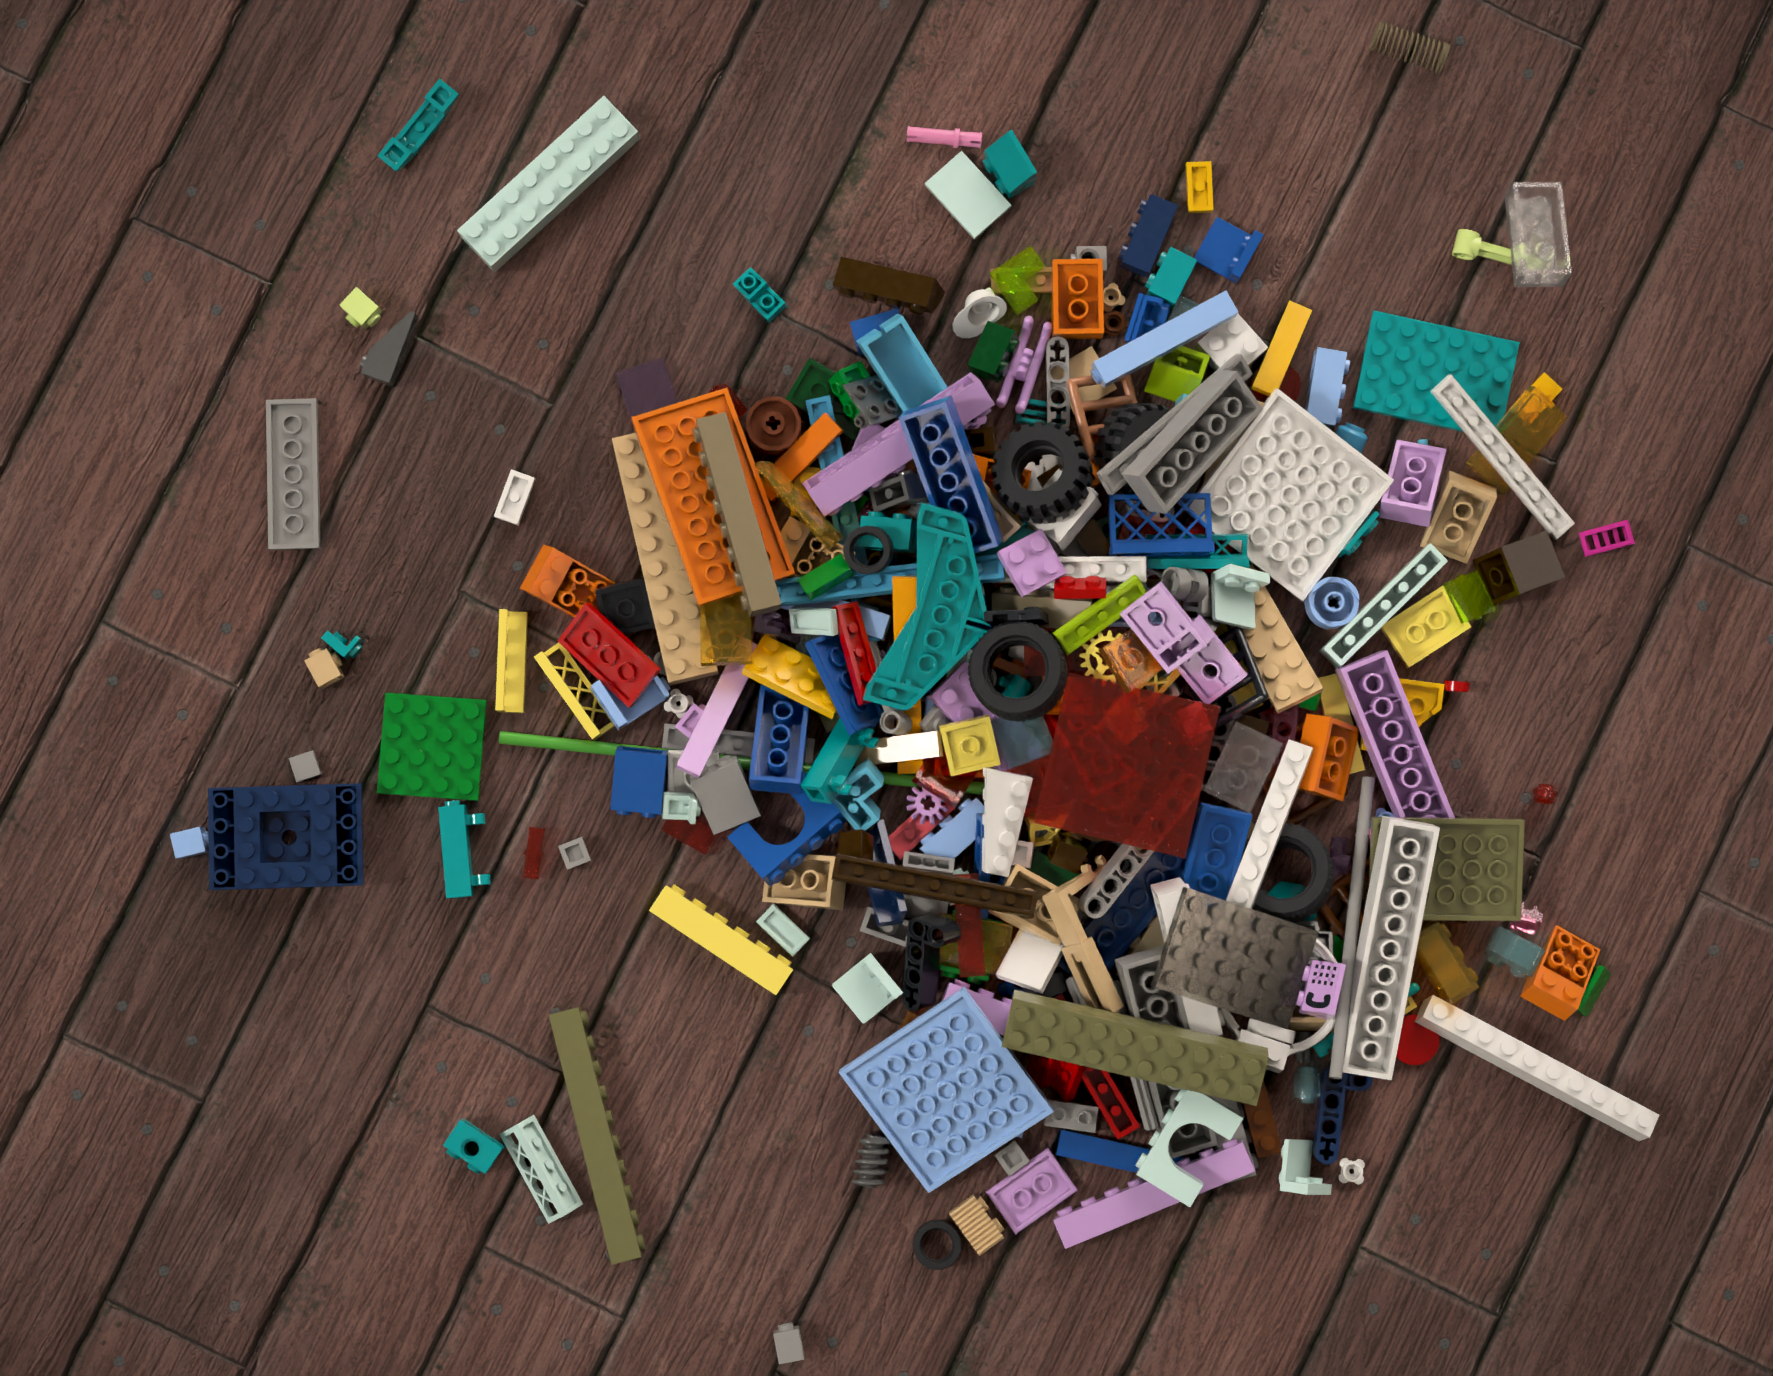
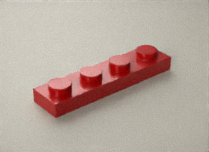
M858 601L836 605L832 609H836L838 634L858 705L873 703L863 699L866 685L875 673L876 666Z

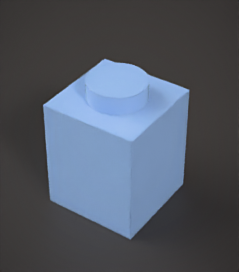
M196 827L170 834L175 859H184L209 852V833L205 827Z

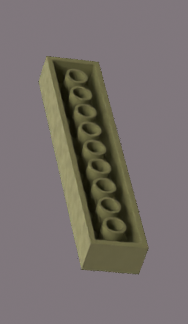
M1015 989L1002 1042V1047L1254 1106H1257L1269 1058L1267 1047Z

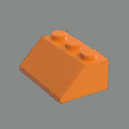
M1306 714L1300 743L1312 747L1313 753L1298 790L1308 794L1343 801L1359 729L1356 726L1332 717Z

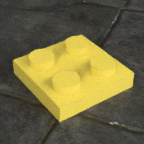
M989 714L939 726L951 776L980 770L983 767L989 768L1001 765Z

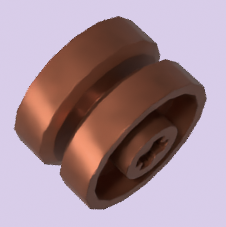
M766 397L757 401L750 408L746 417V431L751 445L758 452L767 456L783 455L801 436V418L797 409L788 400L781 397ZM777 424V430L772 431L770 425Z

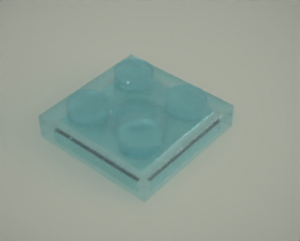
M1043 716L1030 721L1026 720V722L1009 721L1000 717L991 720L1009 769L1057 751Z

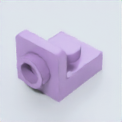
M693 703L676 724L675 728L690 739L706 706L702 703L699 706Z

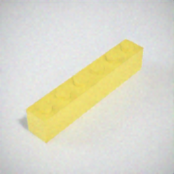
M675 884L672 887L668 885L664 887L650 908V912L773 994H778L793 971L789 967L792 963L780 954L777 958L768 953L771 949L759 940L756 944L747 939L750 935L738 926L735 930L726 925L728 920L717 912L711 915L705 911L707 906L696 898L690 901L684 897L686 892Z

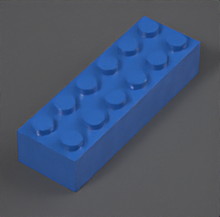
M952 395L904 411L898 419L930 505L959 512L967 519L974 554L999 546L1004 538Z

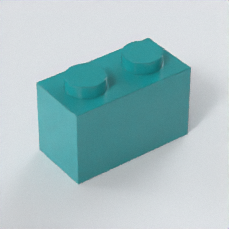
M1170 247L1168 253L1162 252L1156 263L1160 267L1157 274L1151 273L1145 287L1149 288L1146 295L1163 299V302L1169 303L1171 309H1173L1197 260L1173 247Z

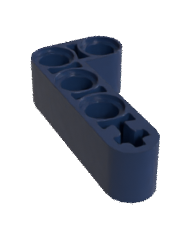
M1330 1064L1325 1065L1320 1073L1312 1145L1313 1157L1323 1164H1331L1338 1157L1346 1089L1365 1091L1371 1086L1373 1081L1372 1077L1365 1076L1364 1083L1356 1086L1353 1082L1355 1074L1343 1072L1342 1079L1331 1083L1328 1079ZM1330 1094H1334L1337 1099L1336 1105L1332 1108H1328L1325 1104V1099ZM1326 1120H1332L1334 1124L1333 1130L1330 1133H1324L1322 1130V1124ZM1322 1136L1328 1139H1332V1142L1320 1140V1138ZM1326 1143V1148L1330 1150V1154H1326L1324 1158L1323 1155L1319 1154L1320 1149H1325Z

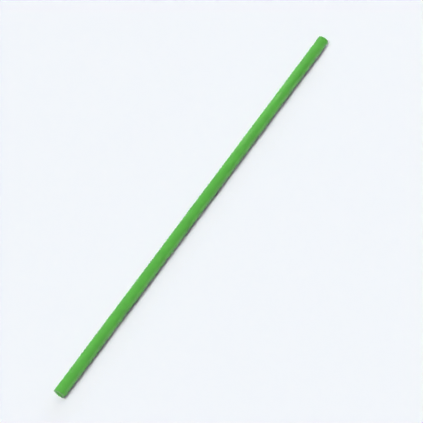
M500 731L499 744L615 756L618 746L672 750ZM737 756L742 768L750 770L751 758ZM804 763L803 771H805L806 774L810 770L812 764ZM880 771L884 775L883 784L921 788V783L925 782L926 788L930 789L931 784L936 783L934 790L943 788L944 791L983 795V788H985V782Z

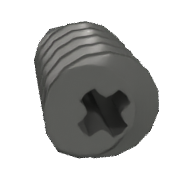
M863 1133L867 1137L859 1139L858 1142L864 1145L865 1148L857 1149V1153L862 1155L863 1158L855 1160V1163L860 1165L861 1169L853 1170V1173L858 1175L859 1179L851 1180V1183L878 1189L876 1185L883 1184L884 1180L877 1175L885 1174L886 1171L879 1165L887 1164V1159L881 1155L889 1153V1149L883 1145L890 1144L891 1142L885 1136Z

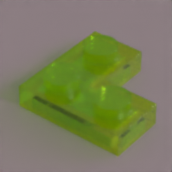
M1031 245L989 273L1017 316L1038 302V298L1025 280L1045 267Z

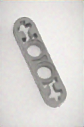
M1058 336L1051 338L1046 346L1047 426L1049 422L1056 419V411L1051 412V409H1066V412L1061 411L1060 413L1061 421H1065V424L1061 427L1069 428L1070 395L1067 387V381L1069 380V346L1064 338ZM1055 343H1059L1060 347H1064V350L1060 351L1059 356L1060 360L1065 359V363L1060 361L1050 363V359L1055 361V351L1050 349L1054 347ZM1054 367H1061L1064 370L1065 376L1061 380L1052 378L1050 372ZM1059 391L1064 394V403L1057 405L1052 402L1051 395L1054 392Z

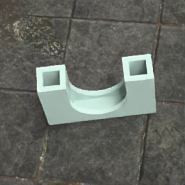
M1180 1089L1175 1098L1178 1101L1174 1111L1170 1108L1168 1109L1161 1121L1165 1124L1161 1133L1155 1131L1148 1143L1152 1148L1147 1155L1142 1153L1135 1166L1139 1168L1136 1175L1188 1207H1191L1204 1182L1180 1168L1173 1161L1169 1151L1171 1136L1183 1125L1198 1123L1231 1140L1243 1120V1115L1210 1095Z

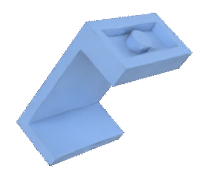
M656 676L635 705L628 708L600 680L590 687V690L618 731L668 699L670 695L668 691L671 689L664 677L659 678Z

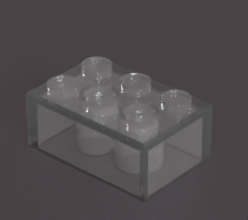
M1236 722L1203 791L1251 813L1284 744Z

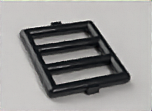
M1235 626L1218 636L1223 644L1228 643L1234 638L1236 639L1240 650L1234 653L1233 657L1238 663L1244 660L1248 669V675L1207 706L1189 685L1195 703L1201 701L1213 728L1209 732L1219 729L1232 720H1241L1245 717L1244 713L1263 703L1269 697L1241 627ZM1215 666L1205 671L1209 676H1216L1218 673ZM1253 682L1257 692L1256 695L1214 720L1212 719L1209 711L1210 706Z

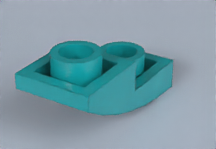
M751 267L733 283V286L769 323L787 307L786 303Z

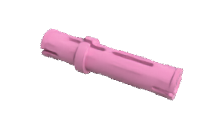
M908 126L907 142L953 145V148L964 146L981 149L982 132L960 131V128L943 130Z

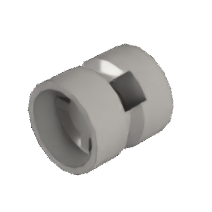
M1168 567L1160 579L1176 601L1200 602L1205 598L1208 591V578L1202 570Z

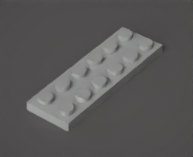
M316 398L266 400L268 549L270 551L321 549L318 400Z

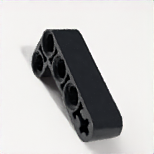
M928 913L909 921L902 996L903 1004L908 1011L915 1012L932 1006L936 1002L940 947L957 942L960 939L961 929L956 921L936 913Z

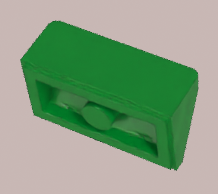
M839 554L797 580L811 601L854 574L842 554Z
M1594 966L1576 1011L1584 1017L1589 1015L1611 976V973L1604 966Z

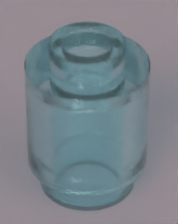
M1297 1067V1073H1294V1098H1299V1103H1315V1098H1320V1074L1317 1073V1067Z

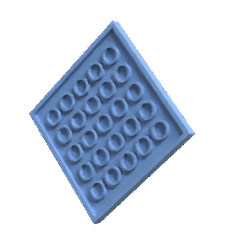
M965 987L839 1070V1074L928 1193L1054 1112L1053 1106L1011 1049L1002 1047V1037Z

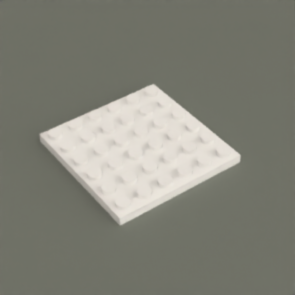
M1275 388L1262 405L1263 409L1244 429L1197 493H1210L1212 532L1214 534H1247V556L1249 561L1263 572L1269 573L1272 579L1298 599L1304 601L1313 586L1320 580L1394 479L1286 394ZM1193 500L1188 507L1199 516L1205 510L1204 500ZM1205 514L1201 517V519H1202L1204 522H1205ZM1231 540L1228 545L1241 554L1242 540Z

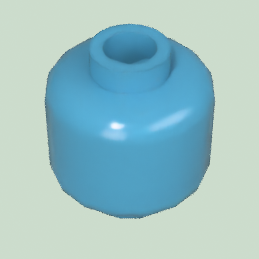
M1348 422L1345 425L1338 426L1335 434L1362 454L1368 439L1367 435L1364 434L1365 429Z

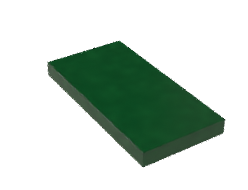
M809 357L785 399L795 408L808 415L806 400L830 395L836 423L844 430L841 434L855 442L860 428L856 427L845 414L837 395L832 392L829 379L836 372ZM888 421L880 423L879 425L885 427Z

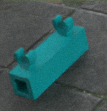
M839 718L801 783V787L812 802L832 804L837 793L849 795L853 786L845 784L848 774L864 746L875 748L879 742V738L872 737L873 729L865 728L849 736L841 718Z
M460 800L446 801L444 807H438L446 898L475 896L474 886L491 884L490 874L473 875L469 825L486 824L485 814L468 815L467 805H460Z

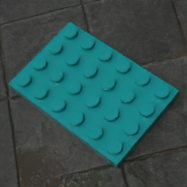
M1373 310L1352 408L1464 433L1430 392L1450 374L1501 434L1520 342Z

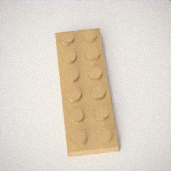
M1253 564L1249 565V569L1255 570ZM1263 586L1259 591L1254 592L1256 627L1252 630L1242 629L1265 684L1269 699L1276 712L1280 713L1323 692V687L1269 592Z

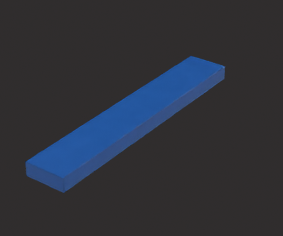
M1061 1129L1056 1155L1137 1173L1139 1169L1135 1166L1142 1153L1147 1155L1150 1149ZM1179 1156L1173 1158V1161L1176 1163L1177 1161H1180L1188 1157Z

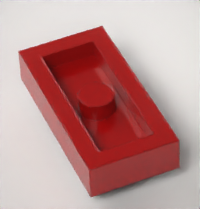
M1064 576L1056 579L1054 599L1106 598V578H1100L1099 576H1088L1086 578Z

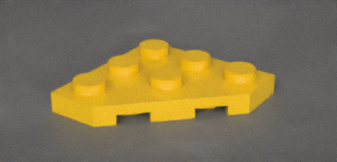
M1399 678L1418 727H1420L1423 722L1442 709L1445 684ZM1361 737L1360 750L1367 751L1363 739Z

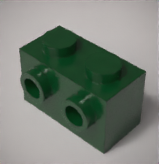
M987 321L968 362L971 373L999 383L1001 377H1004L1008 372L1011 355L1015 354L1019 348L1020 341L1015 330Z

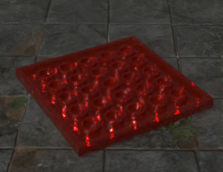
M1069 673L1034 823L1186 858L1220 707Z

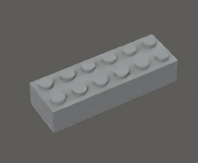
M1218 370L1124 470L1122 476L1148 511L1166 514L1263 408L1237 371Z

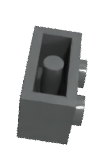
M913 470L898 473V477L886 478L879 486L875 488L870 487L869 493L874 512L896 511L928 499L919 473L914 474Z

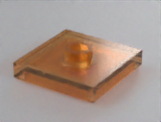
M1129 629L1098 650L1125 693L1132 691L1163 670V667L1132 629Z

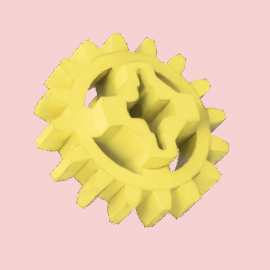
M1108 630L1107 636H1103L1102 632L1098 633V638L1095 639L1093 637L1090 639L1091 643L1089 645L1085 643L1082 645L1086 649V653H1079V657L1085 658L1080 667L1088 668L1084 674L1085 676L1094 675L1092 682L1095 683L1098 679H1102V685L1105 686L1107 680H1111L1112 684L1116 685L1117 677L1125 680L1124 671L1131 673L1132 670L1128 667V663H1134L1135 659L1129 658V654L1133 653L1134 650L1126 648L1129 643L1128 639L1123 642L1120 641L1122 634L1118 633L1116 637H1112L1111 630ZM1102 641H1111L1109 645L1104 648H1098L1095 646L1097 643ZM1119 646L1124 653V662L1118 659L1116 654ZM1108 651L1112 652L1111 657L1118 664L1114 662H1107L1106 665L1102 664L1103 659L1096 652L1106 654ZM1090 654L1096 657L1098 662L1095 670L1090 664ZM1113 667L1118 669L1114 674L1103 675L1106 669Z

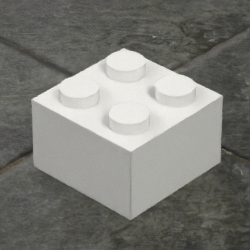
M1237 314L1235 318L1211 330L1197 342L1194 349L1210 355L1208 364L1214 371H1217L1235 354H1242L1247 365L1250 366L1265 353L1268 346L1244 319Z

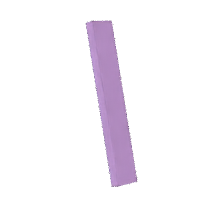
M740 637L676 765L677 769L696 778L700 777L749 678L741 673L757 644Z

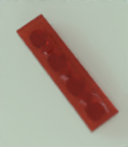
M978 873L953 875L979 881ZM954 903L955 919L961 929V937L957 941L960 978L986 976L981 908Z

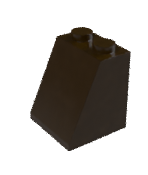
M1547 531L1502 546L1472 560L1490 606L1565 578Z

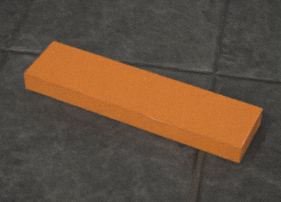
M824 413L760 478L766 495L771 501H775L844 431L828 413Z

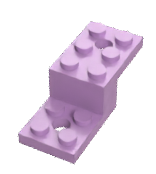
M1161 581L1120 613L1167 674L1176 668L1206 706L1248 675L1199 614L1191 620ZM1159 612L1163 619L1162 623H1153L1150 619V613ZM1205 665H1214L1217 668V675H1207Z

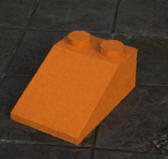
M1052 259V338L1058 336L1064 339H1102L1104 334L1103 259Z

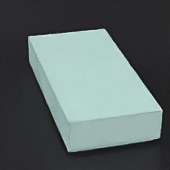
M789 608L791 633L827 636L838 634L836 609Z
M774 903L756 921L792 957L810 939Z

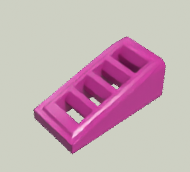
M1628 519L1579 533L1585 557L1635 544ZM1618 527H1622L1625 537L1623 542H1620L1617 531ZM1611 529L1616 543L1612 545L1607 530ZM1602 532L1605 547L1600 546L1597 533ZM1588 535L1593 537L1596 547L1594 550L1590 549Z

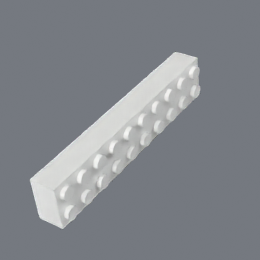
M1382 816L1355 957L1343 1065L1344 1073L1392 1080L1440 828L1433 824Z

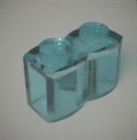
M1496 926L1483 954L1488 956V962L1498 967L1504 964L1511 968V974L1523 979L1524 976L1532 977L1545 949L1505 928Z

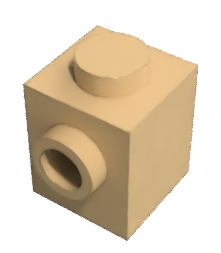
M318 648L308 654L310 658L304 660L316 684L321 689L345 677L340 668L343 663L337 652L332 653L327 648L325 650Z

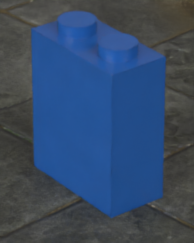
M627 746L617 747L610 810H616V813L620 815H631V812L642 813L641 816L655 818L657 815L662 814L668 751Z

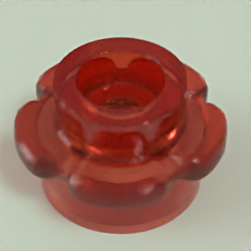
M1539 784L1538 787L1533 789L1534 801L1541 804H1553L1558 793L1553 791L1554 787L1549 784Z

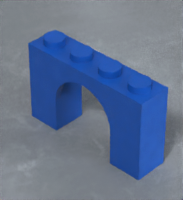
M803 771L802 782L807 775L805 771ZM801 788V794H791L802 807L805 822L800 834L787 844L773 845L765 842L748 822L739 826L727 838L760 877L771 887L773 884L779 883L790 869L800 865L812 850L820 848L826 838L842 828L847 820L833 803L812 802L803 788Z

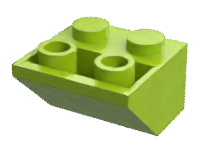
M1181 346L1155 360L1144 392L1176 402V399L1183 393L1189 395L1201 384L1210 355Z

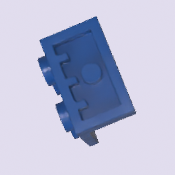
M1217 217L1194 259L1197 260L1198 264L1237 284L1264 234L1255 230L1250 235Z

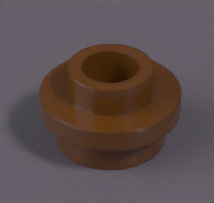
M1110 311L1104 315V332L1107 335L1118 336L1125 330L1126 319L1122 313ZM1109 321H1117L1118 327H1110Z

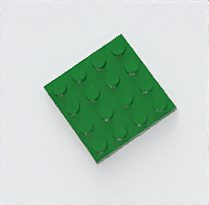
M385 693L377 793L479 801L487 700Z

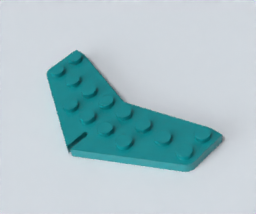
M923 502L920 503L917 513L916 608L866 685L863 695L864 700L900 710L910 709L979 641L978 639L984 633L988 632L985 628L966 624V621L970 620L990 626L984 622V612L987 611L968 522L961 513Z

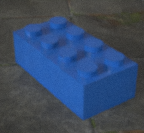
M760 685L749 775L750 790L801 794L810 708L765 685Z

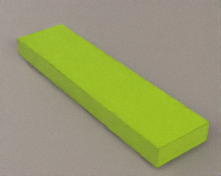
M1133 575L1106 594V598L1099 599L1052 633L1064 654L1069 655L1121 618L1120 613L1146 593L1139 577Z

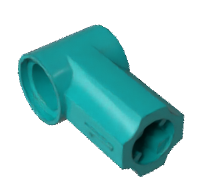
M1009 673L1003 676L999 675L996 679L997 692L1006 697L1021 698L1028 696L1034 687L1017 674L1014 676Z

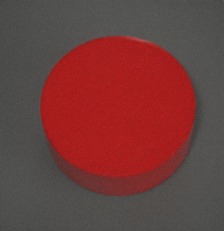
M1444 681L1445 691L1468 692L1470 689V682Z

